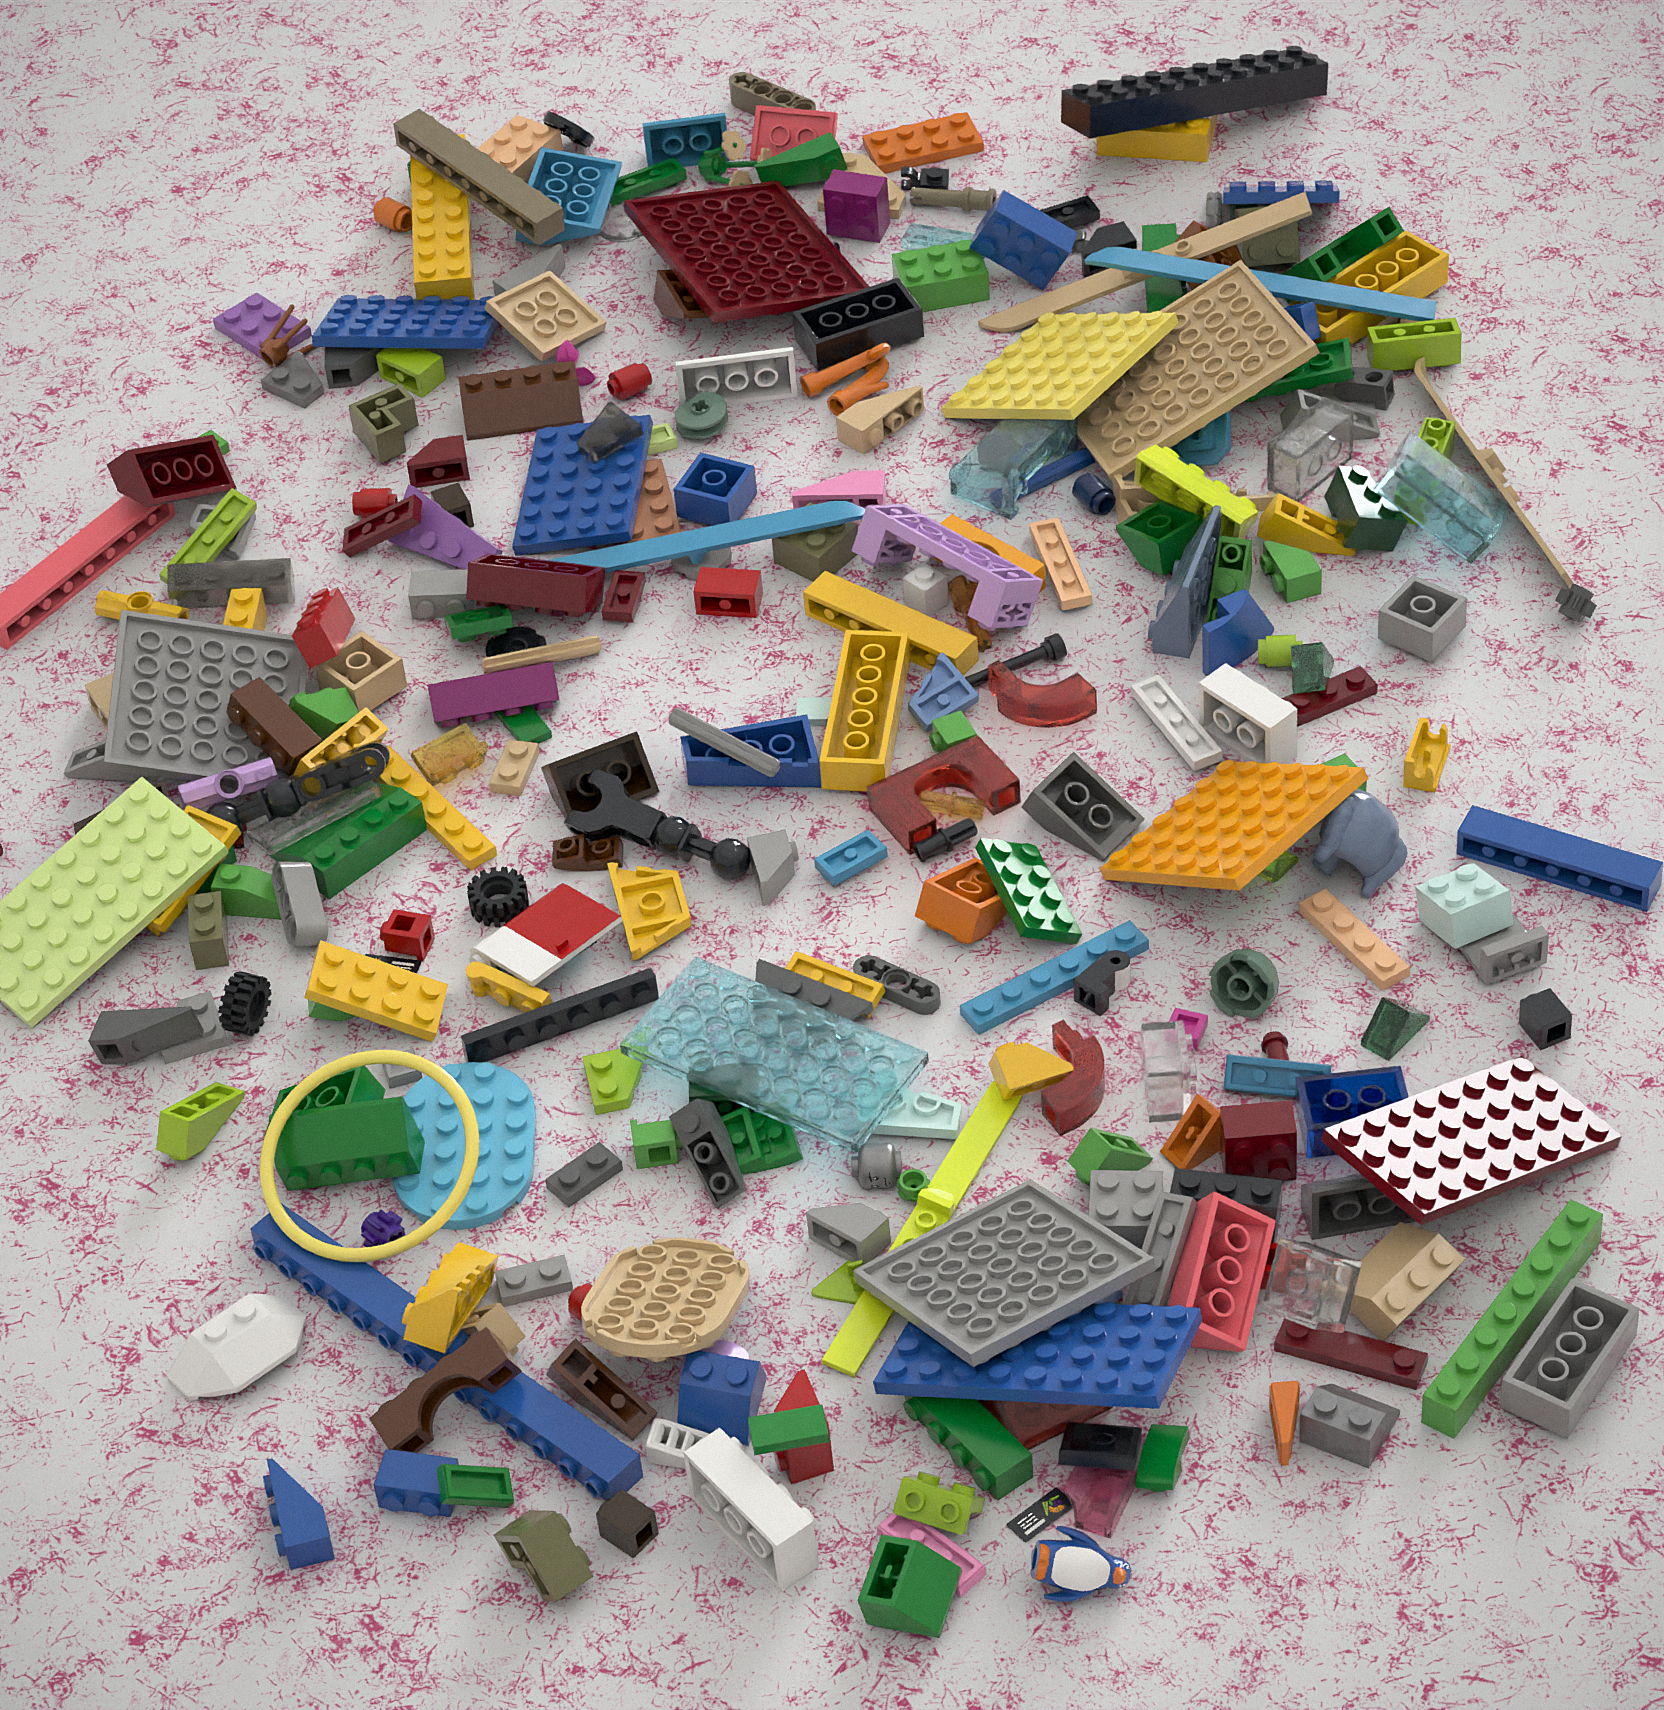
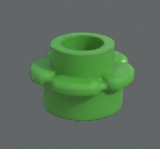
M919 1169L906 1170L900 1175L896 1184L897 1189H899L898 1195L906 1201L916 1202L921 1189L928 1188L930 1180Z

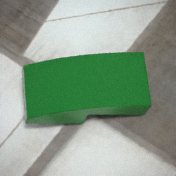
M1151 1424L1138 1465L1135 1481L1136 1488L1150 1489L1154 1492L1174 1490L1182 1472L1181 1456L1189 1441L1188 1426Z

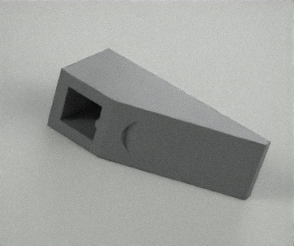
M191 1006L101 1011L88 1042L101 1064L131 1063L200 1035L204 1029Z
M695 1099L669 1116L715 1208H719L746 1191L729 1132L713 1102Z

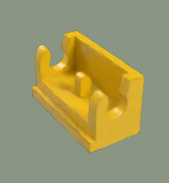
M1420 717L1404 760L1403 787L1435 793L1451 749V744H1448V728L1445 724H1442L1439 731L1440 734H1433L1429 730V719Z

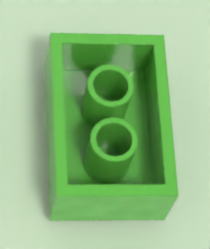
M972 239L960 240L944 245H933L916 250H905L892 254L893 279L899 278L923 312L990 300L989 273L982 255L969 248Z

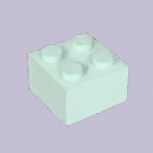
M1474 863L1462 865L1455 871L1443 876L1433 877L1428 882L1415 887L1420 921L1454 949L1514 925L1509 890Z

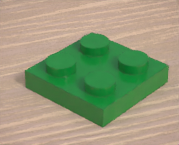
M502 603L444 615L445 625L452 640L458 639V642L472 641L476 639V635L488 633L489 636L501 635L507 632V628L514 627L512 616L506 605Z

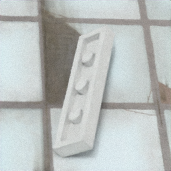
M1160 675L1131 685V695L1194 772L1223 760L1221 748Z

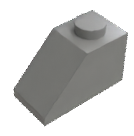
M785 829L747 837L751 858L750 864L763 906L770 905L795 875L794 861L799 860L798 850L795 841L789 842Z
M862 1203L811 1208L806 1212L809 1239L852 1262L862 1260L864 1265L872 1261L891 1244L889 1217Z

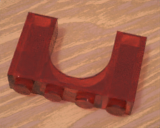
M977 735L867 786L869 810L906 852L912 855L915 853L913 843L937 833L936 818L920 802L921 798L927 793L946 787L964 789L972 793L994 816L1021 803L1020 779Z

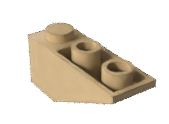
M918 385L856 402L836 417L838 441L862 454H866L924 411L923 387Z

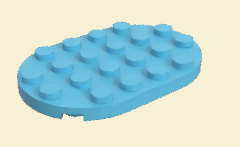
M489 1062L447 1064L442 1067L458 1082L469 1098L478 1123L480 1143L477 1169L472 1184L459 1208L441 1229H471L502 1218L503 1211L515 1202L519 1204L524 1199L533 1180L536 1110L532 1093L526 1083L516 1074ZM428 1075L414 1084L403 1097L425 1140L420 1174L393 1177L395 1192L401 1206L405 1210L408 1209L417 1215L422 1223L428 1221L449 1197L459 1178L465 1154V1131L459 1110L447 1091Z

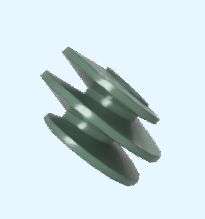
M705 391L697 394L676 409L677 431L682 436L690 439H703L718 434L728 421L726 401L715 392Z

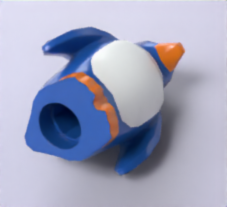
M1057 1526L1056 1528L1072 1540H1038L1032 1550L1031 1577L1044 1584L1062 1589L1061 1592L1044 1594V1598L1058 1602L1074 1601L1100 1589L1125 1587L1131 1578L1132 1570L1127 1561L1110 1555L1094 1539L1074 1528Z

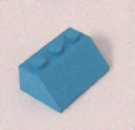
M725 112L643 123L647 166L673 157L683 167L698 165V161L704 155L705 150H714L722 147L721 144L724 141L722 137L723 132L727 131ZM725 152L719 154L722 157H724L726 161H730Z

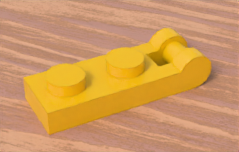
M472 962L466 967V975L471 982L472 992L477 997L489 995L501 1005H511L520 1009L523 1013L553 1003L550 993L535 986L532 987L524 981L482 962Z

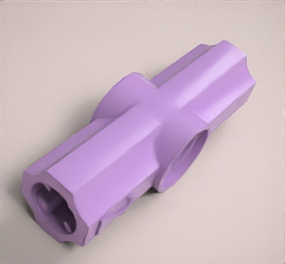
M271 757L179 785L177 788L184 809L187 805L201 809L215 803L233 800L237 797L256 792L262 787L265 788L273 779L278 778L274 763ZM231 777L236 781L237 789L234 793L227 794L221 790L219 783L222 778Z

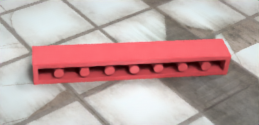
M124 495L0 594V647L8 650L174 517L173 502L146 507Z

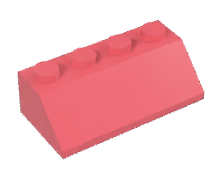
M1215 1191L1197 1201L1176 1270L1168 1306L1182 1305L1184 1307L1200 1308L1202 1322L1190 1347L1243 1352L1246 1349L1276 1220Z

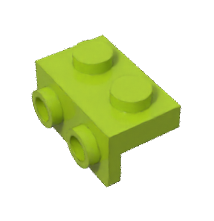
M922 1471L918 1472L917 1477H902L893 1509L896 1515L963 1535L966 1533L971 1513H982L985 1498L974 1495L976 1488L954 1482L953 1487L939 1484L941 1477Z

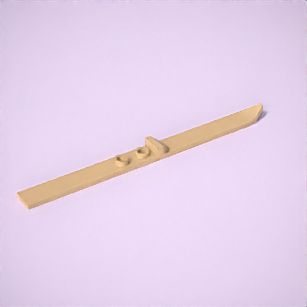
M1303 192L1152 252L1197 260L1310 216L1313 213L1307 195ZM1109 268L981 319L978 325L984 329L1001 333L1016 331L1037 323L1038 318L1046 313L1060 314L1154 276Z
M1425 357L1416 360L1414 368L1418 379L1446 419L1455 422V431L1570 589L1573 581L1517 505V502L1521 500L1511 485L1506 488L1503 484L1507 480L1502 473L1506 471V468L1492 448L1477 450L1432 388L1425 367Z

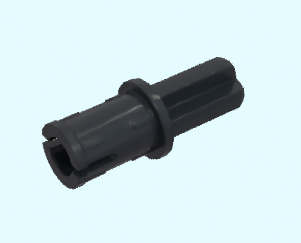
M966 818L946 829L938 828L937 833L913 843V849L917 858L923 863L945 850L951 852L953 846L977 835L976 824L970 818Z

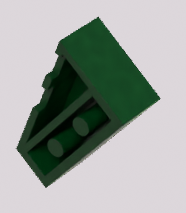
M1358 465L1353 467L1339 466L1324 495L1332 517H1337L1338 519L1337 531L1343 533L1345 537L1342 544L1344 548L1393 551L1408 520L1399 511L1400 508L1387 497L1384 489L1377 485L1370 477L1369 471Z

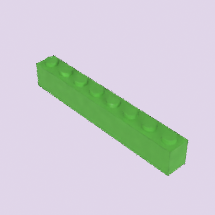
M1572 1199L1569 1200L1422 1395L1421 1423L1455 1439L1545 1318L1572 1278L1574 1279L1600 1244L1603 1221L1602 1213Z

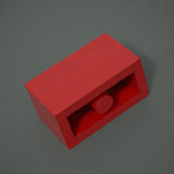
M700 567L693 591L696 615L757 618L763 596L761 570Z

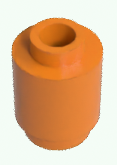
M383 197L375 204L373 213L377 223L396 232H407L412 228V210L409 206L390 197Z

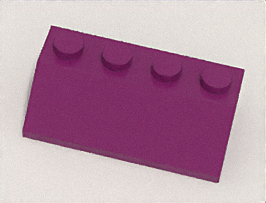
M553 662L427 685L434 723L441 722L442 728L461 725L460 719L472 717L473 722L492 719L491 713L504 711L505 716L523 713L522 707L535 705L536 711L554 708L555 701H560Z

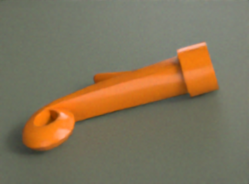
M885 342L816 373L812 371L801 376L800 384L808 398L822 393L823 389L884 357L889 353L890 345Z
M885 357L864 367L863 369L868 371L866 374L843 390L836 391L828 398V408L834 415L838 416L861 399L888 388V382L879 383L889 369V362Z

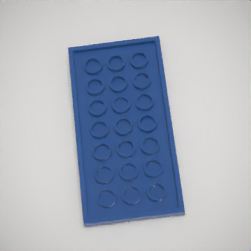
M1111 1302L1093 1303L1082 1309L1078 1314L1070 1315L1052 1325L1048 1330L1038 1332L1021 1341L1019 1345L1008 1348L991 1357L989 1361L974 1367L908 1321L875 1377L873 1385L875 1393L882 1395L1159 1409L1202 1322L1200 1308L1184 1307L1182 1305L1150 1306L1148 1304L1123 1305Z

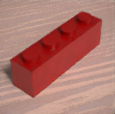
M338 587L330 591L328 588H323L311 596L312 600L306 605L307 608L301 614L302 618L296 623L297 627L292 634L294 642L310 669L338 656L356 619Z

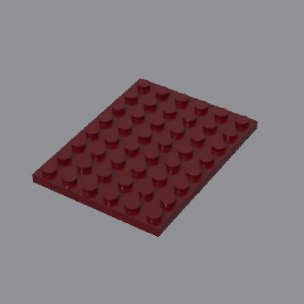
M779 181L624 201V212L713 323H726L729 320L753 319L764 315H780L781 313L804 309L870 287Z

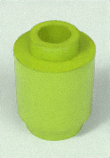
M1296 635L1266 636V639H1258L1259 665L1266 664L1267 667L1297 666V660H1303V641H1296Z

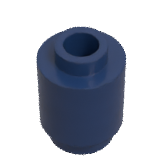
M1086 473L1078 477L1074 482L1072 488L1073 496L1091 513L1105 515L1113 509L1116 502L1113 491L1095 474Z

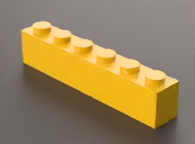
M824 571L803 591L805 615L842 632H845V630L908 632L910 662L932 671L936 664V659L941 653L948 657L963 676L979 661L978 639L976 636L827 571Z

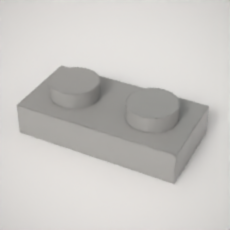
M565 1255L495 1271L503 1307L573 1290Z

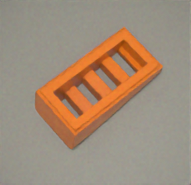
M1299 1381L1273 1382L1269 1385V1411L1278 1462L1281 1466L1289 1465L1300 1404Z

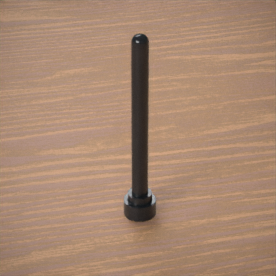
M1055 633L1045 637L1044 642H1041L1038 648L964 678L972 687H976L1044 658L1056 661L1066 657L1067 649L1062 637Z

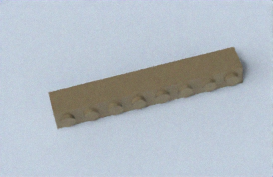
M417 109L393 123L396 145L537 245H541L565 230L564 211L558 203L547 198L540 190L534 189L521 177H517L507 170L504 165L498 164L485 152H481L471 145L469 141L462 139L450 128L439 123L433 116H429L421 109Z

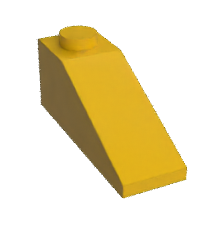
M1277 493L1260 516L1257 537L1265 541L1269 540L1315 553L1353 556L1356 553L1354 548H1344L1342 542L1345 537L1343 533L1337 531V521L1280 493Z

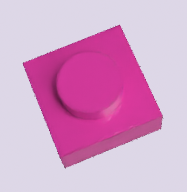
M1174 1008L1164 1031V1041L1198 1049L1208 1026V1015Z

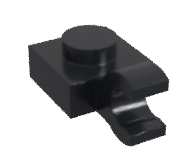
M912 167L901 168V177L910 178L909 180H901L902 190H911L912 187L948 190L949 169L937 167L921 168V173H918Z

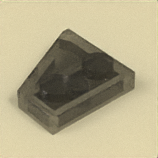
M611 401L577 441V446L580 453L596 464L644 433L638 422Z

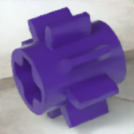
M381 1209L379 1212L369 1214L361 1226V1236L366 1239L363 1246L383 1245L405 1236V1228L400 1225L403 1219L391 1210L386 1213Z

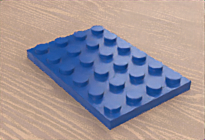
M343 295L336 300L313 333L312 342L313 347L484 349L499 322L485 310L486 301L493 298V296L482 297L480 300H469L466 296H456L452 299L427 296L424 300H417L409 295L398 296L396 299H385L382 295H373L368 298H357L356 295Z
M634 415L627 418L605 419L597 422L575 423L568 426L546 427L537 430L512 544L515 555L632 541L653 428V421L650 415Z

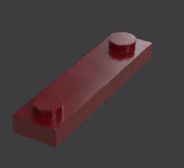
M1285 1315L1274 1341V1351L1414 1390H1417L1428 1363V1353L1290 1315Z

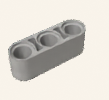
M275 862L272 868V885L288 944L290 946H318L320 940L326 942L328 926L311 863Z

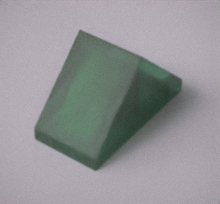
M1323 642L1291 646L1293 693L1325 690L1334 666V659Z
M1382 997L1361 1039V1046L1390 1061L1430 1021V1016L1402 1000Z

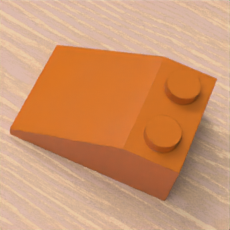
M972 858L924 881L915 917L925 921V924L932 929L942 930L952 935L960 943L972 944L986 937L1008 912L982 861Z

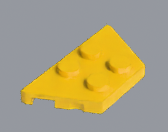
M607 863L632 961L638 960L692 926L678 871L668 869L654 870L644 866H637L636 871L619 869L618 863Z

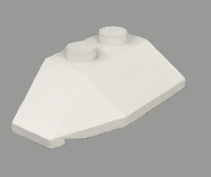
M249 1293L190 1333L167 1375L168 1380L189 1401L199 1400L200 1397H216L238 1393L297 1352L303 1328L307 1322L306 1316L285 1296Z

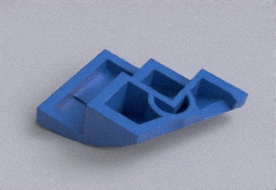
M1246 589L1217 599V619L1202 625L1203 673L1206 677L1225 663L1232 668L1236 667L1258 650V639H1266V636H1271L1274 632L1273 624Z

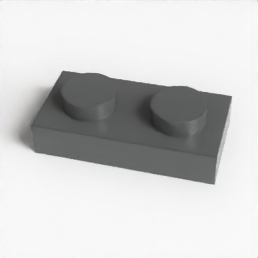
M598 1142L546 1178V1187L567 1207H570L623 1170L622 1160L602 1143Z

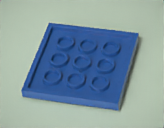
M1316 180L1315 186H1305L1304 181H1286V186H1275V181H1258V187H1247L1246 181H1234L1229 183V187H1224L1223 204H1275L1303 192L1306 193L1309 203H1340V191L1338 186L1333 184L1332 180Z

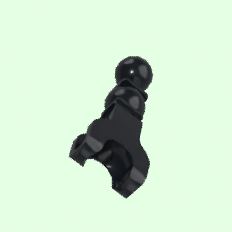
M372 741L307 770L300 778L298 774L293 776L292 779L286 777L275 778L265 788L262 787L257 791L258 798L238 806L228 802L215 803L207 809L206 813L237 825L241 832L243 831L244 824L265 815L269 822L273 821L276 817H291L299 812L302 806L307 805L309 801H318L378 778L390 761V752L382 742ZM365 757L374 758L377 764L369 765L365 761ZM310 777L318 779L321 783V790L315 793L307 790L305 779Z
M597 769L591 771L586 781L590 783L591 789L596 794L602 796L600 804L589 812L571 810L563 822L574 835L584 834L589 842L619 835L620 838L658 850L667 857L677 858L680 856L687 863L695 855L710 861V866L714 873L723 879L734 880L743 876L749 869L751 862L748 847L738 839L726 838L717 843L705 839L695 824H690L682 817H667L664 812L631 799L630 794L619 777Z

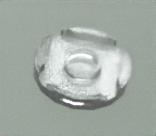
M620 201L621 205L612 206V203H610L599 236L607 241L618 243L630 242L642 237L643 234L624 212V201Z

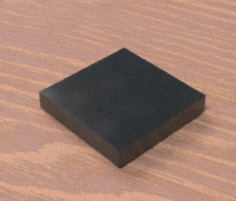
M1067 1422L1059 1449L1058 1465L1134 1471L1142 1440V1428Z

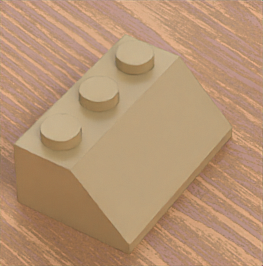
M1400 1222L1349 1270L1330 1291L1379 1340L1385 1341L1452 1276L1466 1259L1439 1233Z

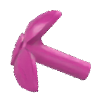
M565 340L557 351L556 360L558 362L575 361L576 367L580 353L569 340ZM585 367L576 368L578 386H586L595 381V376L589 369Z

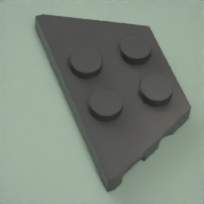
M758 959L756 962L753 1025L755 1030L815 1053L825 1046L831 1038L839 1036L848 1030L850 1022L863 1013L867 1017L874 1010L870 1001L762 959Z

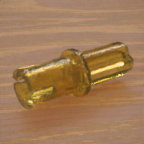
M923 790L919 797V807L924 810L947 813L950 818L958 815L982 820L983 814L981 812L985 810V799L958 796L957 792L954 791L952 794Z

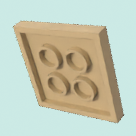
M550 270L487 300L485 304V310L541 362L556 355L559 347L565 340H569L574 346L604 331L607 323Z

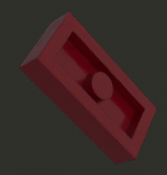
M615 570L601 611L603 620L633 623L646 583L645 572Z

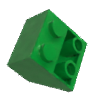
M881 1534L857 1600L866 1624L940 1638L962 1574V1569L917 1540Z

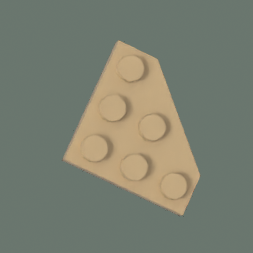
M850 152L842 153L848 169L846 171L887 177L890 218L900 219L906 204V194L866 155ZM823 190L817 201L818 211H825Z

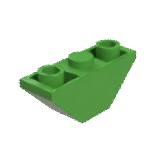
M1219 536L1206 623L1217 619V599L1246 589L1249 593L1252 577L1251 540Z

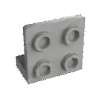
M1512 915L1514 925L1461 946L1459 949L1487 985L1547 963L1549 934L1543 926L1526 931L1517 917Z

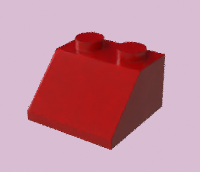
M805 1369L797 1371L774 1409V1413L820 1405ZM827 1419L826 1424L830 1442L773 1452L778 1470L780 1472L786 1471L791 1485L834 1471L830 1430Z

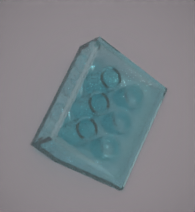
M1412 431L1408 432L1372 488L1470 564L1491 544L1502 525L1508 506Z

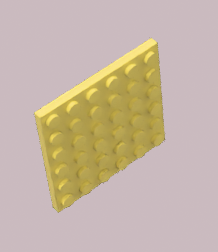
M1139 311L1131 313L1110 312L1108 314H1097L1096 312H1089L1087 314H1075L1074 312L1066 314L1046 313L1038 318V322L1033 327L1023 331L1020 335L1021 337L1015 343L1005 347L1003 353L997 359L987 363L985 369L980 374L970 378L967 382L968 384L962 390L952 394L949 398L950 400L941 407L942 413L945 418L1074 420L1179 324L1176 313H1162L1161 311L1152 313H1140Z

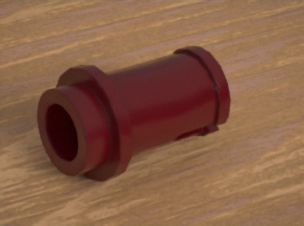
M1278 1031L1267 1033L1261 1042V1049L1267 1054V1058L1289 1060L1287 1053L1289 1043L1287 1038Z

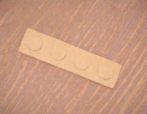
M1059 517L1029 523L1030 536L1042 563L1045 564V571L1062 611L1091 605L1092 593Z
M1326 888L1299 902V913L1382 991L1410 976V966Z

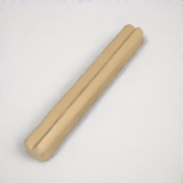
M594 635L485 657L482 659L481 666L483 673L489 674L549 662L554 663L598 654L601 650V642L599 637Z

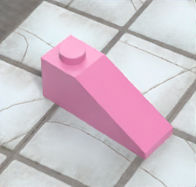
M853 471L793 491V509L805 507L809 502L820 504L829 501H847L865 509L867 505H886L885 471Z

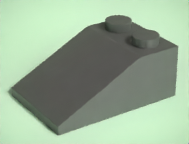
M1075 752L1069 755L1030 793L1021 807L1046 831L1101 861L1110 855L1145 820L1141 814Z

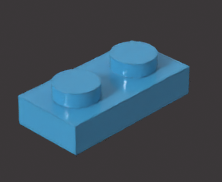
M866 830L814 858L815 868L835 886L887 858V847L869 830Z

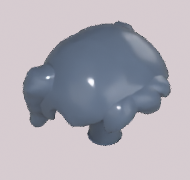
M1356 789L1324 817L1319 832L1321 841L1314 851L1315 858L1312 860V864L1324 875L1331 876L1343 860L1348 861L1364 876L1361 893L1364 897L1369 898L1377 887L1394 876L1404 865L1408 852L1406 845L1399 837V826L1392 811L1370 793Z

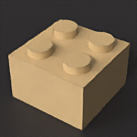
M363 631L345 641L338 656L315 666L319 690L328 687L332 689L346 687L358 712L365 707L370 711L407 687L402 658Z

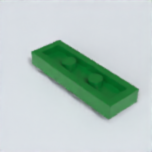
M673 157L618 177L610 204L612 206L624 204L625 200L649 195L653 191L666 186H674L678 182L687 179L686 169Z

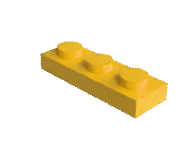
M798 951L794 952L785 967L787 970L870 1001L874 1010L885 993L884 985Z

